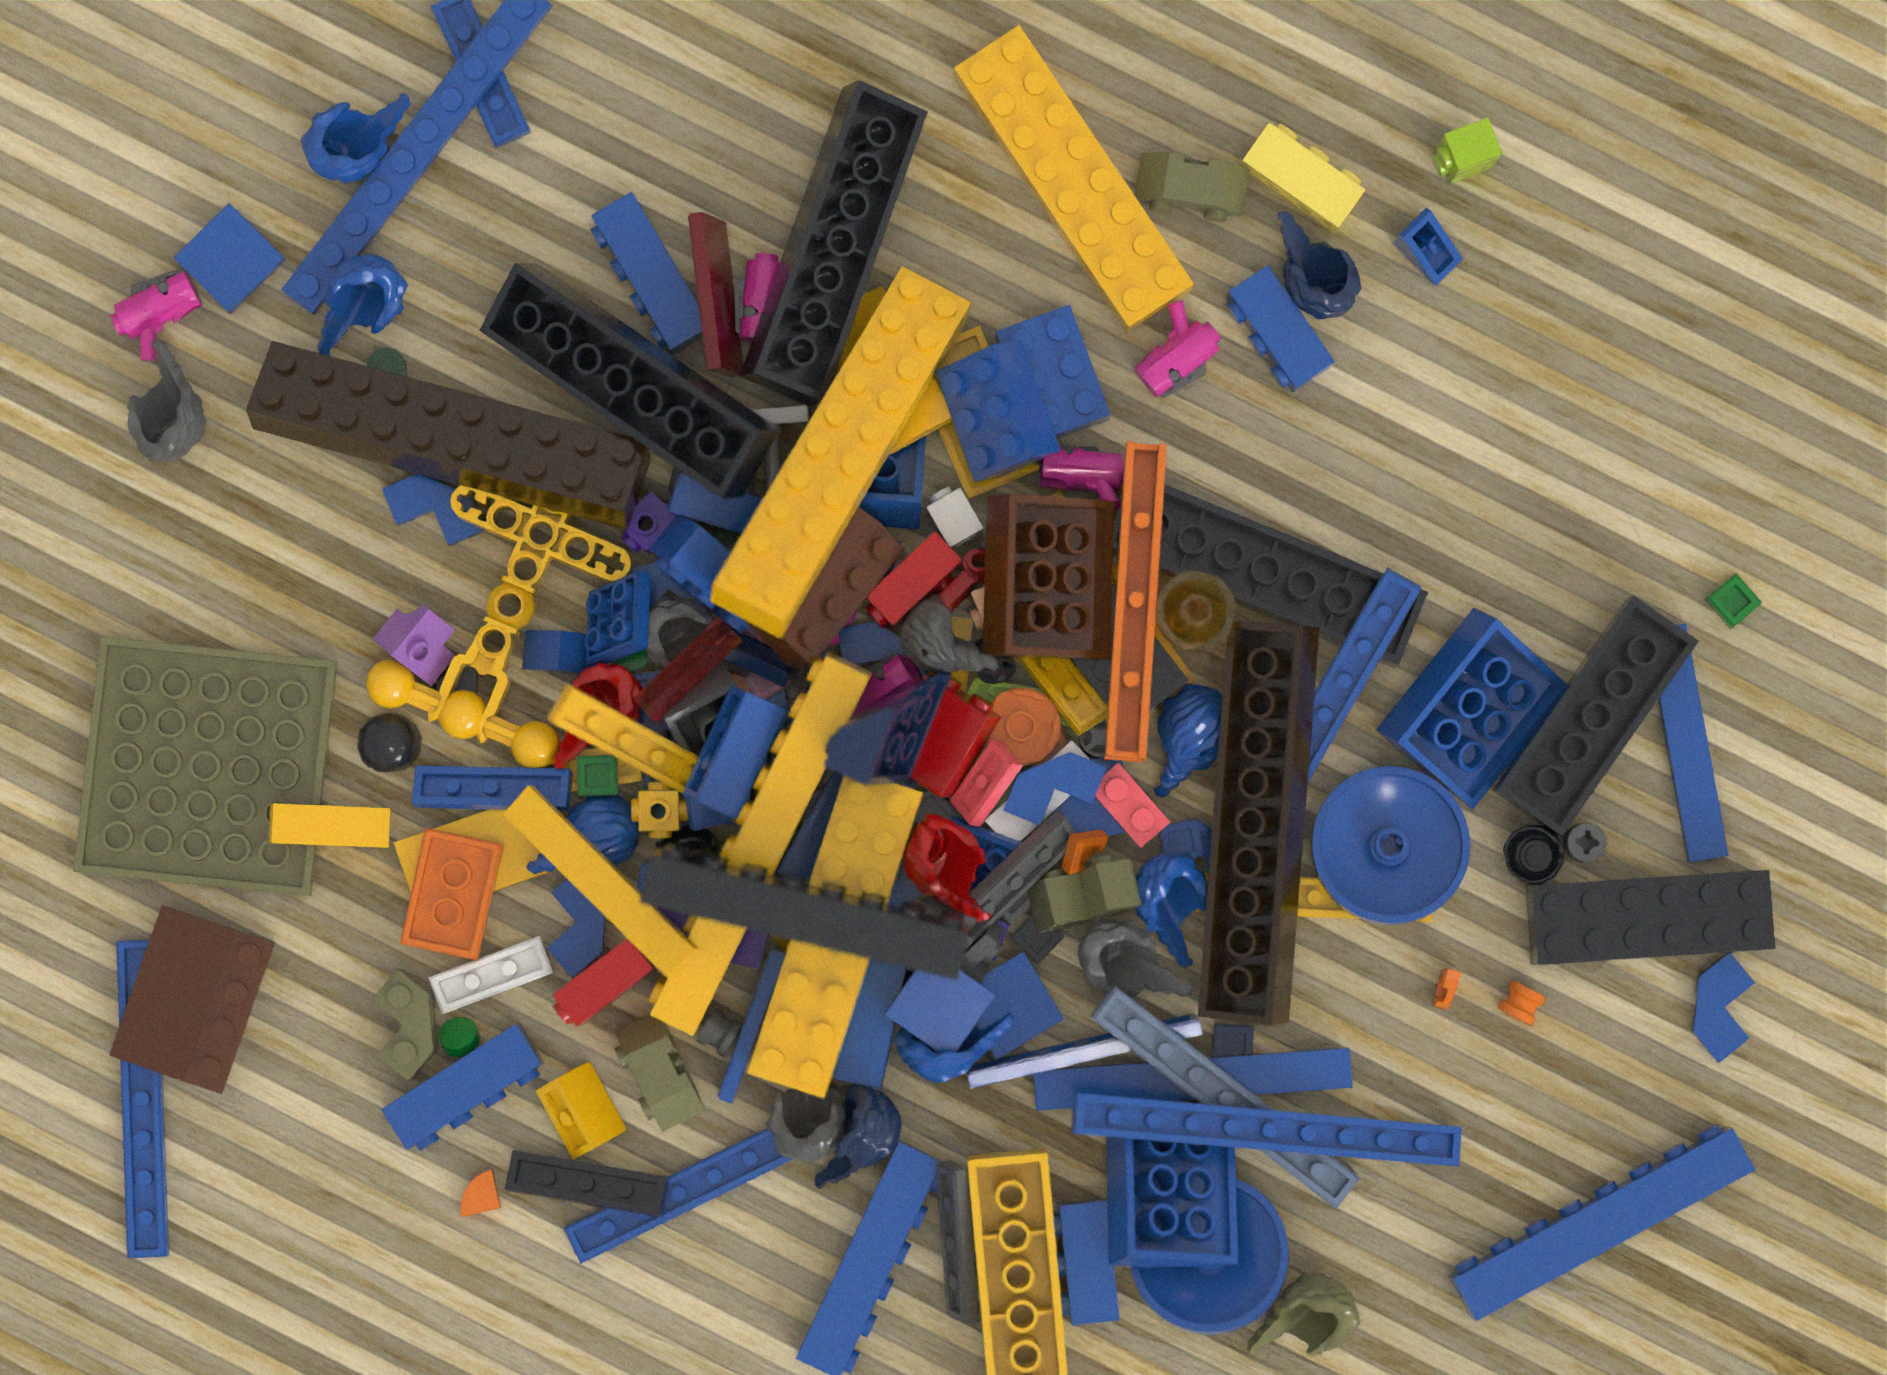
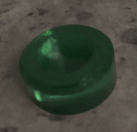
M380 348L374 351L367 361V366L402 376L407 374L406 360L393 348Z

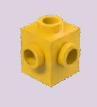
M648 782V789L639 790V798H632V822H639V831H648V838H672V831H679L681 829V822L688 821L685 798H681L680 792L662 782ZM660 803L666 808V814L663 818H655L652 815L651 808L654 804Z

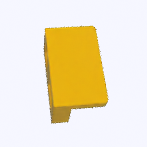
M590 1062L580 1065L535 1090L573 1160L626 1131V1126Z

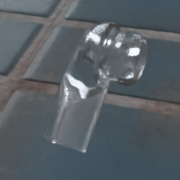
M812 666L795 668L793 672L795 684H789L784 688L785 700L789 705H794L801 692L808 694L813 683L807 681L806 678Z

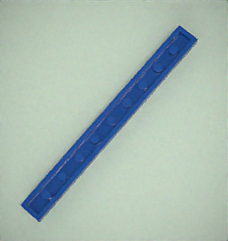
M547 0L503 1L381 159L378 166L371 172L281 289L310 313L316 314L324 303L323 299L328 288L329 278L337 270V265L351 256H359L364 252L553 7L551 3Z
M1074 1093L1071 1133L1459 1167L1462 1127Z

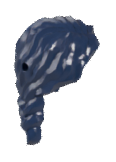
M1277 212L1278 219L1282 222L1280 232L1283 235V242L1287 248L1285 253L1287 260L1283 266L1287 293L1299 309L1316 319L1342 316L1353 306L1355 296L1362 289L1360 276L1354 261L1346 251L1333 248L1326 241L1310 243L1309 236L1304 233L1300 224L1295 223L1290 212Z
M858 1084L849 1086L844 1101L846 1111L845 1138L839 1140L834 1152L837 1157L829 1161L827 1168L816 1175L815 1186L818 1189L823 1188L827 1183L837 1184L840 1180L849 1177L851 1173L857 1172L859 1168L864 1169L877 1164L896 1147L902 1127L901 1116L891 1099L882 1091L871 1087H861Z

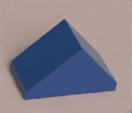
M1425 208L1393 242V245L1435 286L1463 260L1461 254L1432 211L1428 208Z
M526 630L522 669L581 674L585 668L592 667L586 665L587 649L584 645L586 634L562 630Z

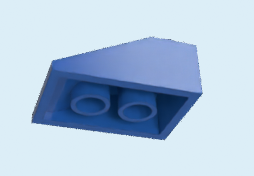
M926 436L888 455L858 506L878 520L884 527L920 529Z

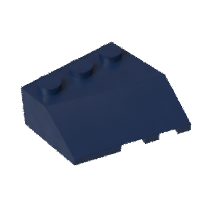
M942 671L896 690L838 728L837 732L832 734L825 748L827 758L823 766L863 785L908 782L952 672Z

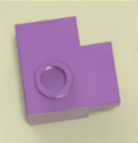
M423 604L409 614H404L399 609H396L373 638L385 651L430 686L434 684L451 663L453 657L456 656L444 646V643L453 634L455 629Z

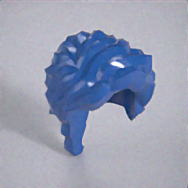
M405 93L400 94L398 100L387 104L385 108L377 111L376 115H366L359 110H350L348 102L336 104L327 111L316 113L312 118L310 129L300 138L309 166L315 173L329 180L349 183L364 179L370 171L378 166L379 159L388 150L386 138L395 131L396 123L401 121L403 112L409 108V96Z
M366 254L363 256H351L337 265V270L329 278L328 288L323 299L330 308V311L325 316L324 322L326 326L321 330L322 339L317 345L320 354L330 356V349L340 341L341 337L348 331V327L354 325L371 326V333L376 334L382 331L385 326H388L396 315L402 313L404 308L402 298L408 284L392 262L378 255Z
M1185 684L1176 696L1167 698L1164 701V710L1158 718L1157 731L1160 735L1162 747L1167 754L1168 763L1165 764L1163 773L1160 775L1159 785L1154 787L1156 796L1166 797L1171 789L1178 787L1181 781L1189 777L1192 770L1208 769L1218 758L1223 696L1218 690L1208 686Z
M620 795L588 796L584 802L573 806L567 819L615 867L632 857L638 844L639 822H632L631 806ZM542 853L538 855L537 860L530 861L526 866L528 871L533 874L543 872L544 870L551 872L556 869Z
M1163 853L1149 859L1135 874L1141 905L1135 907L1137 916L1146 924L1149 932L1158 933L1159 941L1167 946L1169 953L1176 958L1178 965L1187 968L1193 965V960L1188 956L1180 925L1197 908L1202 912L1206 911L1208 883L1204 872L1197 869L1190 853Z
M1008 1013L1003 1019L986 1027L984 1030L974 1026L956 1052L949 1050L938 1052L903 1027L895 1035L894 1044L897 1045V1051L901 1055L903 1063L908 1064L912 1071L919 1073L920 1076L931 1082H947L950 1078H956L968 1072L971 1066L987 1050L992 1048L998 1039H1001L1007 1033L1008 1029L1013 1027L1014 1016Z

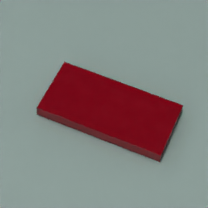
M704 212L691 213L688 216L706 369L731 378L739 377L743 367L741 340L736 334L734 283L726 222Z

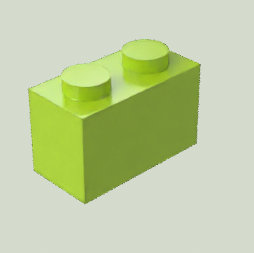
M1487 117L1445 133L1435 147L1436 154L1432 157L1439 176H1446L1448 183L1452 184L1493 168L1503 153L1490 120Z

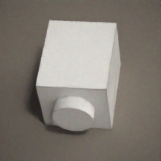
M946 487L929 498L932 504L926 507V512L941 538L952 550L984 531L981 522L961 488L952 492L950 487Z

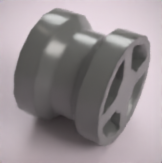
M1107 719L1098 723L1078 738L1081 749L1090 757H1104Z
M1581 823L1569 828L1565 833L1563 846L1567 856L1572 860L1580 863L1591 862L1603 855L1607 846V840L1603 830L1597 825Z
M716 1007L701 1031L697 1042L702 1045H712L716 1048L717 1054L724 1057L744 1023L739 1020H729L724 1016V1012Z

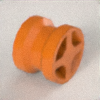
M1511 980L1508 986L1509 994L1506 1000L1500 1001L1497 1009L1522 1023L1533 1026L1536 1020L1534 1013L1538 1007L1544 1005L1547 998Z

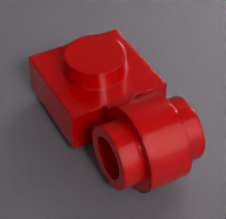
M975 548L968 551L963 558L962 572L955 579L951 576L947 577L935 590L934 593L944 601L945 607L951 613L970 595L972 589L978 583L985 581V550ZM974 563H979V564H981L983 567H982V568H976V567H974L972 564H974Z

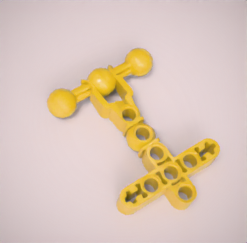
M461 485L452 493L450 500L455 514L467 523L516 544L508 561V577L503 575L501 578L503 583L494 587L487 596L485 605L487 616L483 620L486 625L480 628L466 655L458 654L453 657L439 691L416 682L414 673L398 660L386 659L373 665L368 672L365 683L367 694L380 707L392 709L407 703L428 712V722L439 719V724L444 732L453 738L464 740L477 736L480 745L491 739L511 748L512 756L516 762L524 768H547L553 764L552 759L558 752L560 738L555 729L546 722L530 721L519 726L497 716L511 686L510 677L505 672L514 647L513 636L519 637L520 632L518 630L528 625L534 617L536 608L534 597L538 593L535 588L543 582L552 560L608 584L630 575L633 570L632 561L628 553L621 547L568 525L572 515L533 505L532 509L502 496ZM475 495L477 503L488 509L486 522L482 521L485 515L480 510L470 508L468 513H465L460 499ZM489 502H494L489 508ZM506 509L514 511L517 518L512 527L502 529L496 526V516L499 512ZM539 525H547L553 531L552 538L545 544H536L532 541V532ZM577 540L585 541L589 546L588 554L580 560L570 558L567 552L569 545ZM597 548H602L599 552L600 556L609 561H613L616 556H619L624 569L622 571L615 570L613 575L608 574V567L597 560L595 568H591L590 566L596 559ZM527 560L534 562L537 566V571L533 578L530 580H520L517 578L516 568L521 562ZM507 597H517L521 601L520 611L514 616H504L500 611L502 601ZM494 632L503 634L505 645L502 650L495 653L488 652L484 645L486 637ZM464 667H473L480 675H492L497 678V683L487 705L482 697L473 691L464 689L454 691Z

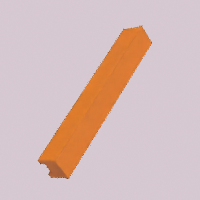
M1127 441L1125 444L1104 751L1105 760L1144 762L1146 759L1167 444H1141Z

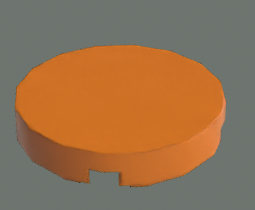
M1015 687L1000 693L991 701L994 705L991 710L1000 715L1001 719L987 740V745L992 739L1002 741L1023 766H1029L1042 761L1054 750L1060 737L1061 720L1056 707L1045 694L1032 688Z

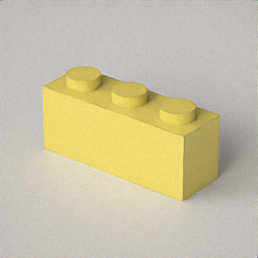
M1269 122L1242 160L1240 166L1250 169L1252 177L1336 234L1365 192V189L1360 186L1362 181L1349 170L1342 169L1340 172L1328 164L1329 157L1313 146L1307 149L1296 141L1298 136L1288 127L1282 124H1278L1275 127Z

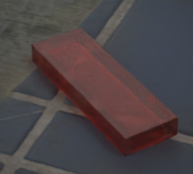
M720 617L717 618L649 682L633 700L657 723L742 642V639Z

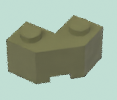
M1141 153L1134 195L1137 200L1148 203V209L1154 212L1171 213L1172 207H1189L1204 212V219L1225 222L1227 216H1243L1250 169L1225 160L1209 158V162L1185 159V154Z
M1114 855L1098 857L1091 860V867L1072 875H1063L1062 870L1046 872L1040 878V881L1028 889L1037 933L1077 927L1086 924L1087 920L1101 916L1113 917L1141 905L1131 858L1115 861Z
M396 969L372 999V1001L402 1024L400 1029L379 1053L378 1057L406 1080L410 1081L416 1078L439 1049L434 1015V996L429 989L404 969Z
M649 1013L615 1030L620 1046L614 1048L624 1070L629 1067L631 1068L643 1094V1097L638 1100L648 1120L655 1117L661 1130L665 1131L705 1112L696 1085L681 1060L673 1037L665 1022L651 1016Z

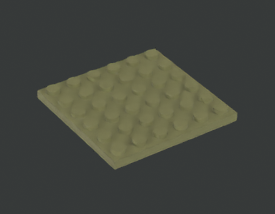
M101 636L73 872L311 896L317 845L269 843L270 803L322 805L338 662Z

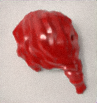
M598 663L592 667L585 668L571 684L576 689L636 722L640 718L639 708L645 691L634 675L622 665ZM566 730L564 739L558 744V752L552 759L554 767L557 770L563 768L566 761L574 760L585 747H589L592 744Z
M926 814L925 820L917 824L916 829L912 831L911 837L907 841V847L904 850L903 864L906 877L911 879L924 895L932 896L942 903L949 905L955 911L963 912L966 916L975 918L978 922L989 920L991 913L985 911L969 896L972 882L976 880V869L978 865L985 862L984 850L979 847L976 837L968 829L940 815Z

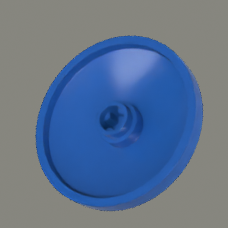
M1397 766L1375 767L1347 778L1324 801L1312 829V862L1324 890L1336 904L1348 913L1376 924H1406L1434 913L1456 892L1465 876L1469 863L1470 834L1465 816L1457 801L1436 780L1409 768Z
M1236 1179L1238 1264L1178 1267L1130 1266L1135 1284L1142 1298L1164 1321L1191 1333L1223 1334L1238 1330L1254 1322L1275 1302L1288 1273V1239L1276 1209L1262 1193L1251 1185Z

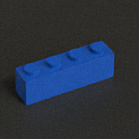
M630 192L591 215L596 226L590 229L601 249L607 246L611 249L616 259L611 261L610 264L621 283L628 279L634 288L635 293L630 295V298L641 316L646 313L650 315L655 326L649 330L661 349L668 346L674 355L703 338L699 304L634 194Z
M517 1023L381 1110L405 1149H410L416 1145L418 1150L421 1151L440 1139L436 1132L450 1124L454 1130L472 1119L473 1116L470 1110L484 1103L485 1107L489 1108L505 1098L507 1095L503 1089L517 1081L519 1086L522 1087L541 1075L537 1068L543 1065L544 1061L521 1024Z

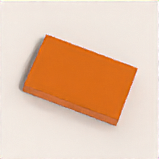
M425 828L400 944L479 960L504 844Z

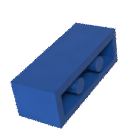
M1268 265L1228 292L1227 299L1229 303L1226 304L1228 312L1237 324L1245 323L1252 333L1248 337L1249 342L1260 356L1266 354L1274 365L1270 371L1282 388L1288 386L1293 393L1333 365L1335 361Z
M731 685L682 795L737 819L745 803H749L751 797L750 789L756 776L760 774L763 766L766 765L767 751L772 740L782 730L784 724L783 716L786 709Z
M1104 1198L1058 1203L1059 1213H1053L1055 1237L1062 1236L1063 1252L1057 1253L1059 1277L1066 1276L1068 1291L1060 1293L1063 1317L1070 1316L1072 1325L1120 1320L1114 1265H1109L1107 1200Z

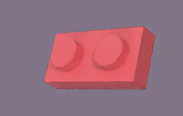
M992 739L949 801L969 825L981 827L1023 765L1002 741Z
M1119 762L1103 775L1095 795L1096 799L1137 846L1142 848L1166 827L1170 821Z

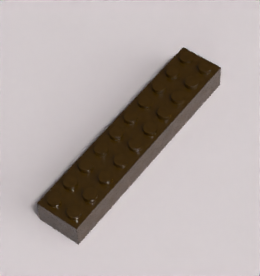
M275 341L271 342L246 408L252 428L257 431L625 530L628 529L651 462L649 448L631 436Z
M1228 620L1198 1017L1269 1026L1289 1023L1320 627Z

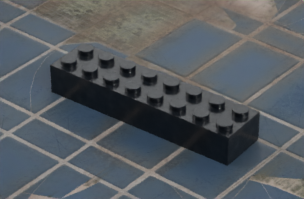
M860 80L842 88L739 377L807 406L821 403L832 384L928 111Z
M514 263L479 330L721 499L742 498L780 431V429L539 264Z
M1164 484L1158 572L1284 624L1320 627L1319 638L1338 646L1342 645L1383 573ZM1121 507L1113 527V554L1118 555ZM1420 590L1379 660L1380 663L1392 668L1399 665L1428 594L1427 591Z
M666 844V847L658 848L651 854L640 903L958 980L971 924L964 923L965 916L941 911L939 917L924 913L925 906L907 901H902L900 907L886 904L885 896L863 891L862 895L857 897L845 894L847 887L830 882H823L821 887L806 884L807 877L784 872L781 878L767 875L768 868L761 865L745 863L742 868L728 865L729 858L706 853L705 857L702 858L690 856L689 848L674 844Z

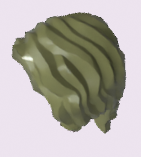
M1322 1273L1300 1275L1295 1282L1284 1289L1280 1299L1274 1303V1312L1265 1317L1264 1324L1256 1330L1254 1337L1247 1342V1350L1251 1355H1255L1261 1347L1270 1344L1273 1340L1281 1337L1283 1333H1290L1299 1340L1306 1342L1309 1345L1307 1353L1310 1356L1322 1355L1323 1351L1336 1349L1347 1341V1335L1361 1324L1355 1305V1298L1344 1284L1334 1280L1333 1277H1327Z

